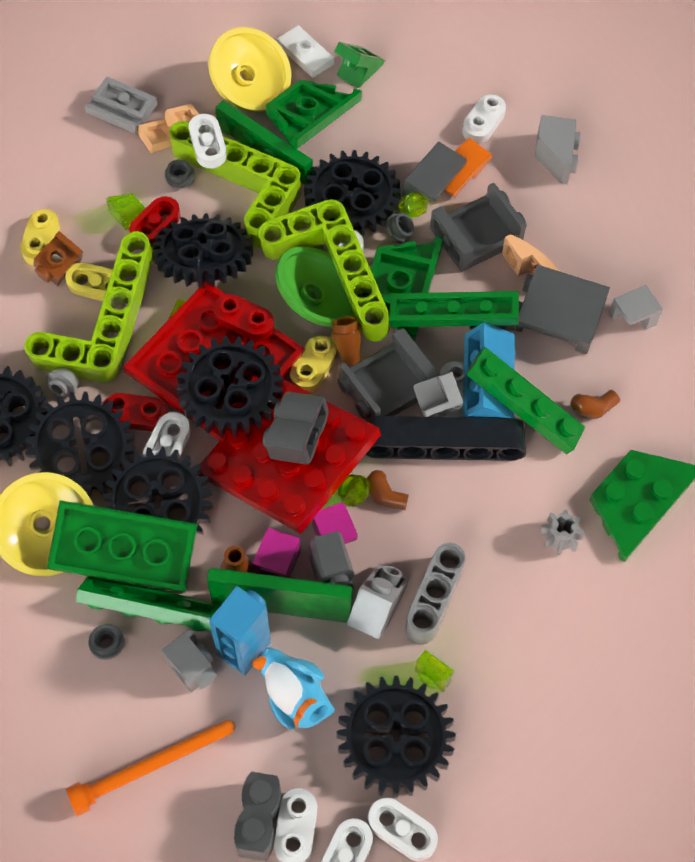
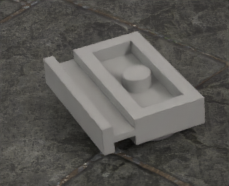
M106 77L93 94L92 101L85 105L86 113L137 134L138 126L144 124L157 106L156 97Z

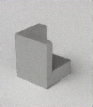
M644 285L614 298L609 315L612 319L623 316L628 325L641 322L645 330L657 325L663 308L647 285Z
M447 372L413 385L420 409L425 417L463 404L453 372Z

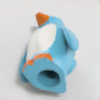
M271 647L263 650L253 660L252 666L258 669L264 676L272 712L286 728L291 730L295 726L298 728H310L335 712V708L331 705L321 686L320 680H323L324 674L314 663L291 657Z

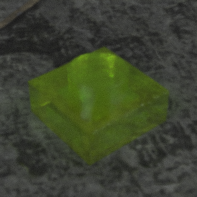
M426 649L416 661L415 672L418 673V679L423 684H427V687L431 689L437 687L444 692L452 682L454 670Z

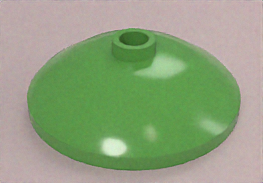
M299 246L289 249L281 256L275 268V280L283 299L295 313L311 323L326 327H333L332 322L337 318L345 316L355 317L329 253L313 247Z

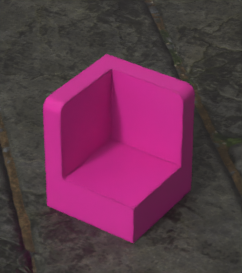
M344 501L321 509L312 520V527L316 536L339 531L343 536L345 544L358 539V533Z
M268 528L253 561L254 573L290 578L301 552L300 538Z

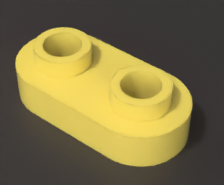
M40 209L33 212L28 219L20 250L24 260L30 265H34V258L55 237V234L60 231V223L55 212L49 209Z
M83 262L76 263L66 272L65 280L72 293L103 301L113 269ZM83 279L88 280L83 285L78 284Z
M317 335L309 339L304 347L305 352L294 363L290 371L291 383L310 393L320 388L337 358V347L334 340L325 335ZM325 347L326 349L324 351H319L316 348ZM303 371L311 372V374L308 376L302 375L301 373Z

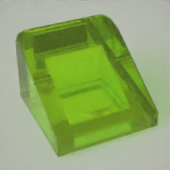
M134 194L106 198L109 212L124 230L128 229L131 222L145 209Z

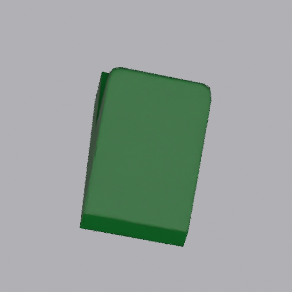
M339 42L334 53L343 57L337 76L356 88L361 87L385 62L384 59L366 48Z

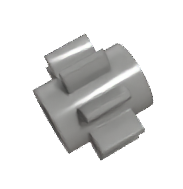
M564 510L563 514L557 516L552 512L549 513L548 524H543L540 531L541 534L548 535L544 546L553 547L559 555L568 548L573 552L576 551L578 547L577 540H582L585 534L584 530L578 529L581 518H574L568 514L567 510Z

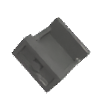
M495 183L488 185L485 196L447 213L443 206H440L431 212L430 230L436 237L443 238L442 246L461 272L502 253L506 236L511 234L522 240L524 239L526 229L524 216L520 212H516L510 204L507 194L504 191H500Z
M537 264L534 274L528 273L522 291L527 293L524 301H519V325H516L515 330L522 332L524 327L577 344L575 351L588 354L610 287Z
M402 328L393 333L392 344L350 368L345 362L339 365L337 383L346 396L350 394L356 402L355 407L359 415L365 420L373 416H395L414 405L418 400L413 385L436 377L440 373L405 329Z

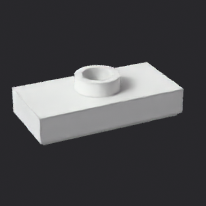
M299 25L277 38V43L284 52L312 78L334 65V57Z

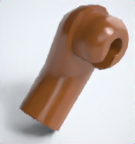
M613 390L607 391L600 398L576 394L571 399L570 404L571 408L578 414L599 419L620 403V397Z
M380 470L372 471L367 476L366 488L374 502L378 505L406 510L409 494L392 491L386 480V474Z

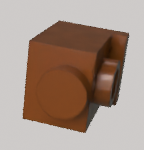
M58 231L55 237L34 258V267L36 268L34 271L45 282L49 283L52 281L58 286L65 279L66 272L74 264L80 263L83 251ZM53 254H57L62 260L60 262H53L50 257Z

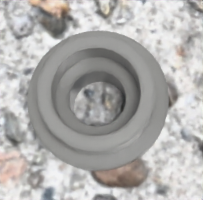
M59 367L47 375L49 388L55 395L69 398L70 392L74 394L77 392L79 380L70 369Z

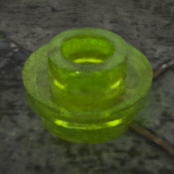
M420 193L408 194L403 197V201L399 204V210L410 218L419 217L428 211V198L420 196Z
M350 474L338 488V494L342 502L344 501L348 507H355L363 503L369 494V480L362 475Z

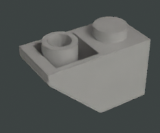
M541 115L535 157L561 184H567L570 173L576 172L578 155H573V149L578 150L580 132H575L576 119Z
M379 564L359 588L346 625L379 639L388 627L410 578L402 575V572L395 567Z

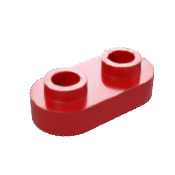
M168 196L156 198L131 222L129 232L139 231L149 234L146 236L152 247V244L156 242L155 236L162 235V227L170 229L171 221L179 222L181 213L178 202Z
M233 294L219 297L214 304V317L217 323L251 340L262 341L269 338L274 331V317L264 307ZM228 306H233V307H235V308L232 309V310H227V309H225V307H228ZM260 318L263 321L261 323H256L253 320Z
M115 393L107 397L103 403L104 406L109 401H113L112 413L118 411L114 409L115 406L124 405L121 408L124 411V415L120 422L130 421L131 427L129 429L153 432L159 419L168 413L166 404L161 399L150 396ZM148 409L156 410L152 414L145 413Z

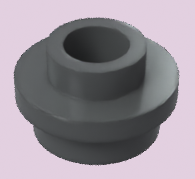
M182 159L170 162L165 170L167 183L175 188L187 187L195 178L193 167Z
M394 213L386 219V230L389 237L395 242L404 243L413 234L414 224L408 215Z
M104 624L92 631L88 644L94 656L99 659L108 660L121 653L125 639L118 627L112 624ZM111 638L113 639V644L110 647L104 648L101 646L104 639Z

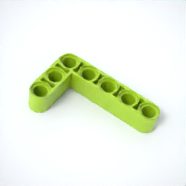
M178 121L174 123L169 129L172 153L177 159L185 160L193 166L259 193L246 212L244 223L247 234L252 235L253 247L261 248L258 235L259 227L268 220L290 213L301 196L300 171L298 168L224 136L227 154L225 162L217 168H205L197 161L190 138L189 122Z
M332 199L268 220L259 227L258 235L262 251L267 258L272 260L280 259L286 251L294 247H316L325 244L358 323L362 326L363 336L373 342L381 341L387 337L390 330L387 307L342 203ZM332 218H335V219H336V220H334V221H327V220L332 219ZM340 243H347L345 246H337ZM351 268H358V270L354 272L347 271ZM363 293L370 294L365 298L358 297V295ZM373 319L381 320L378 324L368 323Z
M139 231L130 232L121 241L91 341L46 332H35L27 337L24 348L32 364L37 369L51 372L59 367H65L74 372L77 378L102 383H109L118 378L154 261L149 239L144 233ZM137 249H143V251H141L140 253H132ZM135 276L131 281H123L124 278ZM119 304H127L123 309H115ZM111 332H119L113 338H106ZM48 348L44 354L36 355L40 349ZM79 354L75 360L67 361L71 355ZM110 360L107 366L97 367L101 361Z

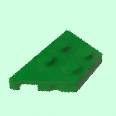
M299 80L266 104V115L292 147L298 149L359 103L362 91L353 88L351 94L336 92V85L317 84L312 81Z
M435 237L433 242L416 245L415 241H411L399 246L387 245L377 247L371 272L387 307L388 316L390 313L391 293H429L443 245L442 237ZM363 293L362 298L368 297L370 294ZM393 327L397 331L404 328L412 340L416 341L419 327Z
M630 450L591 494L589 501L596 514L602 518V525L607 535L612 536L619 549L618 556L624 563L695 481V465Z

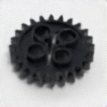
M353 150L351 156H347L344 151H341L340 158L329 154V162L320 159L319 168L312 167L311 175L306 176V185H304L305 206L308 207L331 199L337 200L344 206L354 230H358L361 236L365 235L366 228L375 233L377 223L386 227V219L394 214L395 210H399V202L401 200L400 179H396L395 170L389 171L388 162L379 165L378 155L370 160L368 159V152H365L362 157H358L356 150ZM332 218V219H329V220H327V221H334V220H336V219H335V218Z
M205 213L203 218L199 219L195 214H192V220L180 217V224L171 221L170 229L162 227V235H156V242L152 244L154 264H157L158 271H164L165 278L173 276L174 283L185 280L187 287L193 282H197L199 288L203 286L204 282H209L212 287H215L216 280L226 284L228 276L237 279V271L246 272V265H251V257L254 256L252 235H248L245 228L241 229L240 222L232 224L230 217L223 221L220 220V214H217L213 219L209 218L208 213Z
M224 336L223 344L220 345L214 339H211V348L207 349L204 345L200 344V354L197 355L190 352L188 354L190 363H181L183 373L177 374L178 384L180 385L176 386L177 396H181L178 398L180 408H185L186 418L194 417L195 427L205 422L206 433L208 434L215 427L218 428L220 437H223L226 429H230L233 437H236L239 428H243L244 432L248 435L250 434L251 424L261 429V418L263 417L271 421V409L274 410L276 403L279 401L278 399L283 397V389L280 388L283 387V376H279L281 374L280 365H274L273 354L265 356L264 346L254 350V340H250L245 346L242 345L241 337L239 336L234 344H230L227 336ZM243 364L236 372L238 365ZM219 365H227V366H229V367L226 368V369H217V368H216V367L219 366ZM251 376L259 378L256 381L246 380V378ZM205 391L215 392L211 396L201 395ZM222 401H224V404H223L222 408H221V409H217V408L220 406V404L222 403ZM235 403L245 404L242 408H233L231 405Z
M7 366L3 373H0V434L8 433V436L0 441V460H5L10 467L12 466V457L17 456L20 460L24 461L25 457L22 451L34 448V446H30L25 442L26 437L35 436L29 430L28 425H39L40 422L36 419L35 413L46 415L45 403H48L46 396H42L44 393L41 386H35L33 377L30 376L25 379L22 370L17 371L13 376L10 367ZM18 406H24V407H25V408H24L21 412H19V413H15V414L12 413V411L14 410V408H16V407H18Z
M84 391L81 400H77L73 392H70L68 402H64L60 396H56L58 406L54 408L46 402L47 414L35 413L36 419L40 422L39 425H28L29 430L35 436L26 437L25 442L30 446H34V448L27 450L25 455L28 458H36L29 467L31 470L41 469L39 473H55L73 480L83 488L90 499L93 489H97L102 495L104 494L103 485H105V482L115 481V475L112 472L113 468L123 471L121 466H124L122 463L123 458L132 464V461L125 457V455L134 454L135 447L126 445V443L135 440V436L132 433H124L131 427L130 421L120 422L124 415L122 409L112 413L114 406L112 400L104 406L101 405L102 399L100 394L95 397L93 402L89 401L86 391ZM75 417L80 419L83 441L85 444H88L84 447L88 467L87 474L81 472L79 453L77 448L74 447L77 445L73 423ZM92 420H99L104 424L102 431L97 434L87 432L85 427ZM57 426H67L70 429L69 435L64 439L54 438L52 432ZM97 452H104L110 458L105 465L95 466L91 463V457ZM70 457L76 461L75 467L69 472L60 471L57 468V464L62 458Z
M147 447L146 457L142 458L135 451V462L131 464L123 458L122 463L125 469L120 471L113 468L112 472L117 480L116 482H105L106 486L112 490V493L102 494V498L104 501L111 503V505L104 508L149 514L169 519V514L173 509L183 508L186 510V516L182 521L198 524L196 533L203 535L204 531L199 523L210 522V517L203 513V511L213 509V503L204 499L212 496L213 492L210 488H202L209 482L207 476L197 477L202 468L199 464L190 468L191 456L188 455L180 461V453L177 449L169 457L165 447H161L158 455H154L151 448ZM173 475L181 478L179 486L175 489H167L163 486L165 479ZM138 481L147 483V489L143 494H130L131 486ZM183 494L188 495V498L185 500L173 499ZM157 495H161L163 499L160 508H155L153 505ZM129 504H144L134 509H128Z
M398 675L394 676L392 685H387L385 679L380 677L379 688L375 689L367 682L365 696L358 691L354 692L353 698L357 703L356 705L349 702L344 704V710L350 716H339L338 723L346 729L337 731V739L347 742L338 746V753L349 754L343 761L344 768L356 766L352 778L356 780L364 775L366 777L364 786L366 790L375 782L379 784L378 794L382 796L386 787L392 788L394 798L398 797L400 787H405L408 795L413 796L414 784L417 783L425 791L428 787L426 777L436 782L439 780L440 774L436 767L447 770L449 762L443 756H453L455 748L446 743L455 741L456 733L446 729L453 725L454 719L442 717L447 712L448 705L436 706L439 696L437 692L429 697L425 695L427 684H422L416 690L413 688V678L411 677L405 686L400 685ZM373 711H382L388 719L382 724H374L369 720L368 715ZM415 711L422 715L424 721L418 725L408 723L404 716L408 712ZM392 730H399L400 742L393 741ZM366 732H369V733H371V734H373V735H377V736H372L371 738H365V737L363 736V734L366 733ZM425 733L428 734L429 737L427 739H423L421 737H417V735ZM376 746L382 747L388 756L382 761H374L367 754L369 749ZM416 747L423 752L424 758L421 761L413 762L407 759L404 752L408 748Z

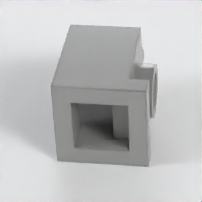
M191 628L162 649L166 663L191 693L198 687L200 689L207 687L217 677L211 666V662L214 660L212 655L203 644H197L195 633Z

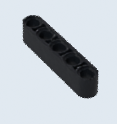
M373 416L365 420L379 427L381 436L366 453L371 458L515 461L526 456L525 424L522 420L515 418Z

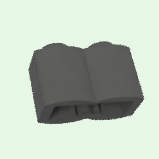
M287 391L281 401L276 403L274 409L275 419L271 426L266 428L263 435V445L266 447L270 459L306 465L311 462L317 448L318 439L325 428L329 410L325 397Z
M336 531L312 538L309 543L311 551L309 559L316 582L351 586L353 591L352 579L354 578V571L342 534Z
M251 771L244 782L242 789V805L244 810L238 817L234 830V841L239 857L266 861L272 852L275 841L273 822L279 814L282 800L280 782L276 775Z

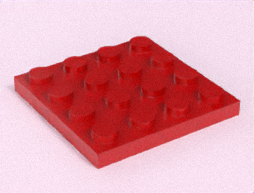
M204 282L203 286L198 288L123 366L124 372L184 416L185 408H180L178 398L181 396H177L176 386L180 385L178 384L177 374L183 373L181 363H190L188 354L192 352L199 355L200 344L204 345L207 349L211 348V339H214L218 345L223 344L224 336L228 337L230 344H234L238 336L241 337L242 345L245 346L251 340L217 323L214 317V304L219 297L226 294L217 287H212L209 282ZM233 306L225 307V309L232 310L235 308ZM257 318L253 321L256 323H261L263 320ZM275 327L269 338L262 341L254 340V350L264 346L265 356L274 355V365H280L281 374L279 376H283V379L291 371L294 363L305 352L304 347ZM243 364L238 365L236 372ZM219 365V366H217L216 368H217V369H226V368H228L229 366H227V365ZM254 376L246 378L247 381H256L259 379ZM205 391L201 395L211 396L215 392ZM222 401V403L220 404V406H219L217 409H221V408H222V406H223V404H224V401ZM235 403L231 406L233 408H242L245 404ZM194 417L188 418L194 423ZM204 422V423H203L202 425H200L199 427L206 431L205 422ZM215 427L209 434L218 441H225L231 430L226 429L223 437H220L218 428Z
M284 379L283 387H280L283 389V396L287 391L314 395ZM326 401L329 410L325 428L318 439L317 448L311 462L306 465L270 459L268 451L263 445V435L266 428L270 427L275 419L274 410L271 409L272 420L270 421L262 417L261 429L251 424L250 434L247 435L243 428H239L236 437H233L230 431L225 441L220 440L199 464L202 470L198 476H207L209 482L297 533L302 534L316 514L323 508L378 440L381 433L379 427Z

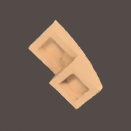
M192 104L167 109L164 119L139 125L138 135L150 153L161 151L171 147L170 127L178 121L190 122L199 113Z
M511 234L505 237L502 256L517 276L527 272L534 274L537 264L559 271L543 253L529 243Z

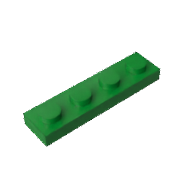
M221 101L215 107L216 119L218 120L221 132L231 135L243 145L295 166L300 171V182L306 185V176L311 175V168L313 167V160L293 148L290 144L225 101Z
M519 291L391 293L390 327L478 326L484 321L494 326L519 325Z
M484 347L480 350L466 375L566 455L575 450L585 426L488 348Z
M90 576L79 586L76 595V602L87 604L93 609L106 608L119 611L129 617L142 616L152 618L161 624L175 623L188 626L198 632L211 631L209 620L222 605L211 601Z

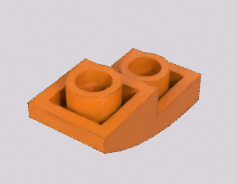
M471 138L455 150V152L466 158L467 162L444 190L453 198L459 194L471 178L475 179L493 157L490 152Z

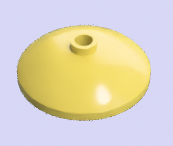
M240 27L225 32L214 43L208 62L211 80L219 94L236 108L248 112H264L268 102L290 88L291 68L289 60L281 46L268 34L254 28ZM240 74H243L247 81L243 80Z
M49 472L29 474L11 483L0 494L1 557L10 566L25 574L52 576L63 573L47 569L59 501L63 500L93 506L91 499L81 486L65 476ZM47 517L50 520L48 528H38L36 524L38 518Z

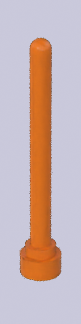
M231 720L223 721L91 785L88 782L82 785L78 782L65 788L76 816L91 810L90 806L96 803L95 799L232 734L236 728L235 723Z

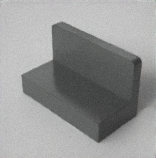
M438 141L405 179L402 198L412 203L420 193L431 201H435L463 169L467 159Z

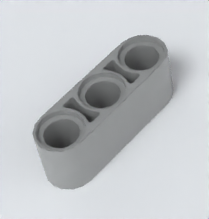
M444 543L437 548L408 611L405 628L406 635L416 644H427L434 639L460 581L466 557L463 549L457 544ZM449 559L454 561L457 566L446 568L440 562ZM434 588L439 589L444 596L432 598L428 595L427 591ZM422 618L429 621L431 626L427 629H420L413 622L416 619Z

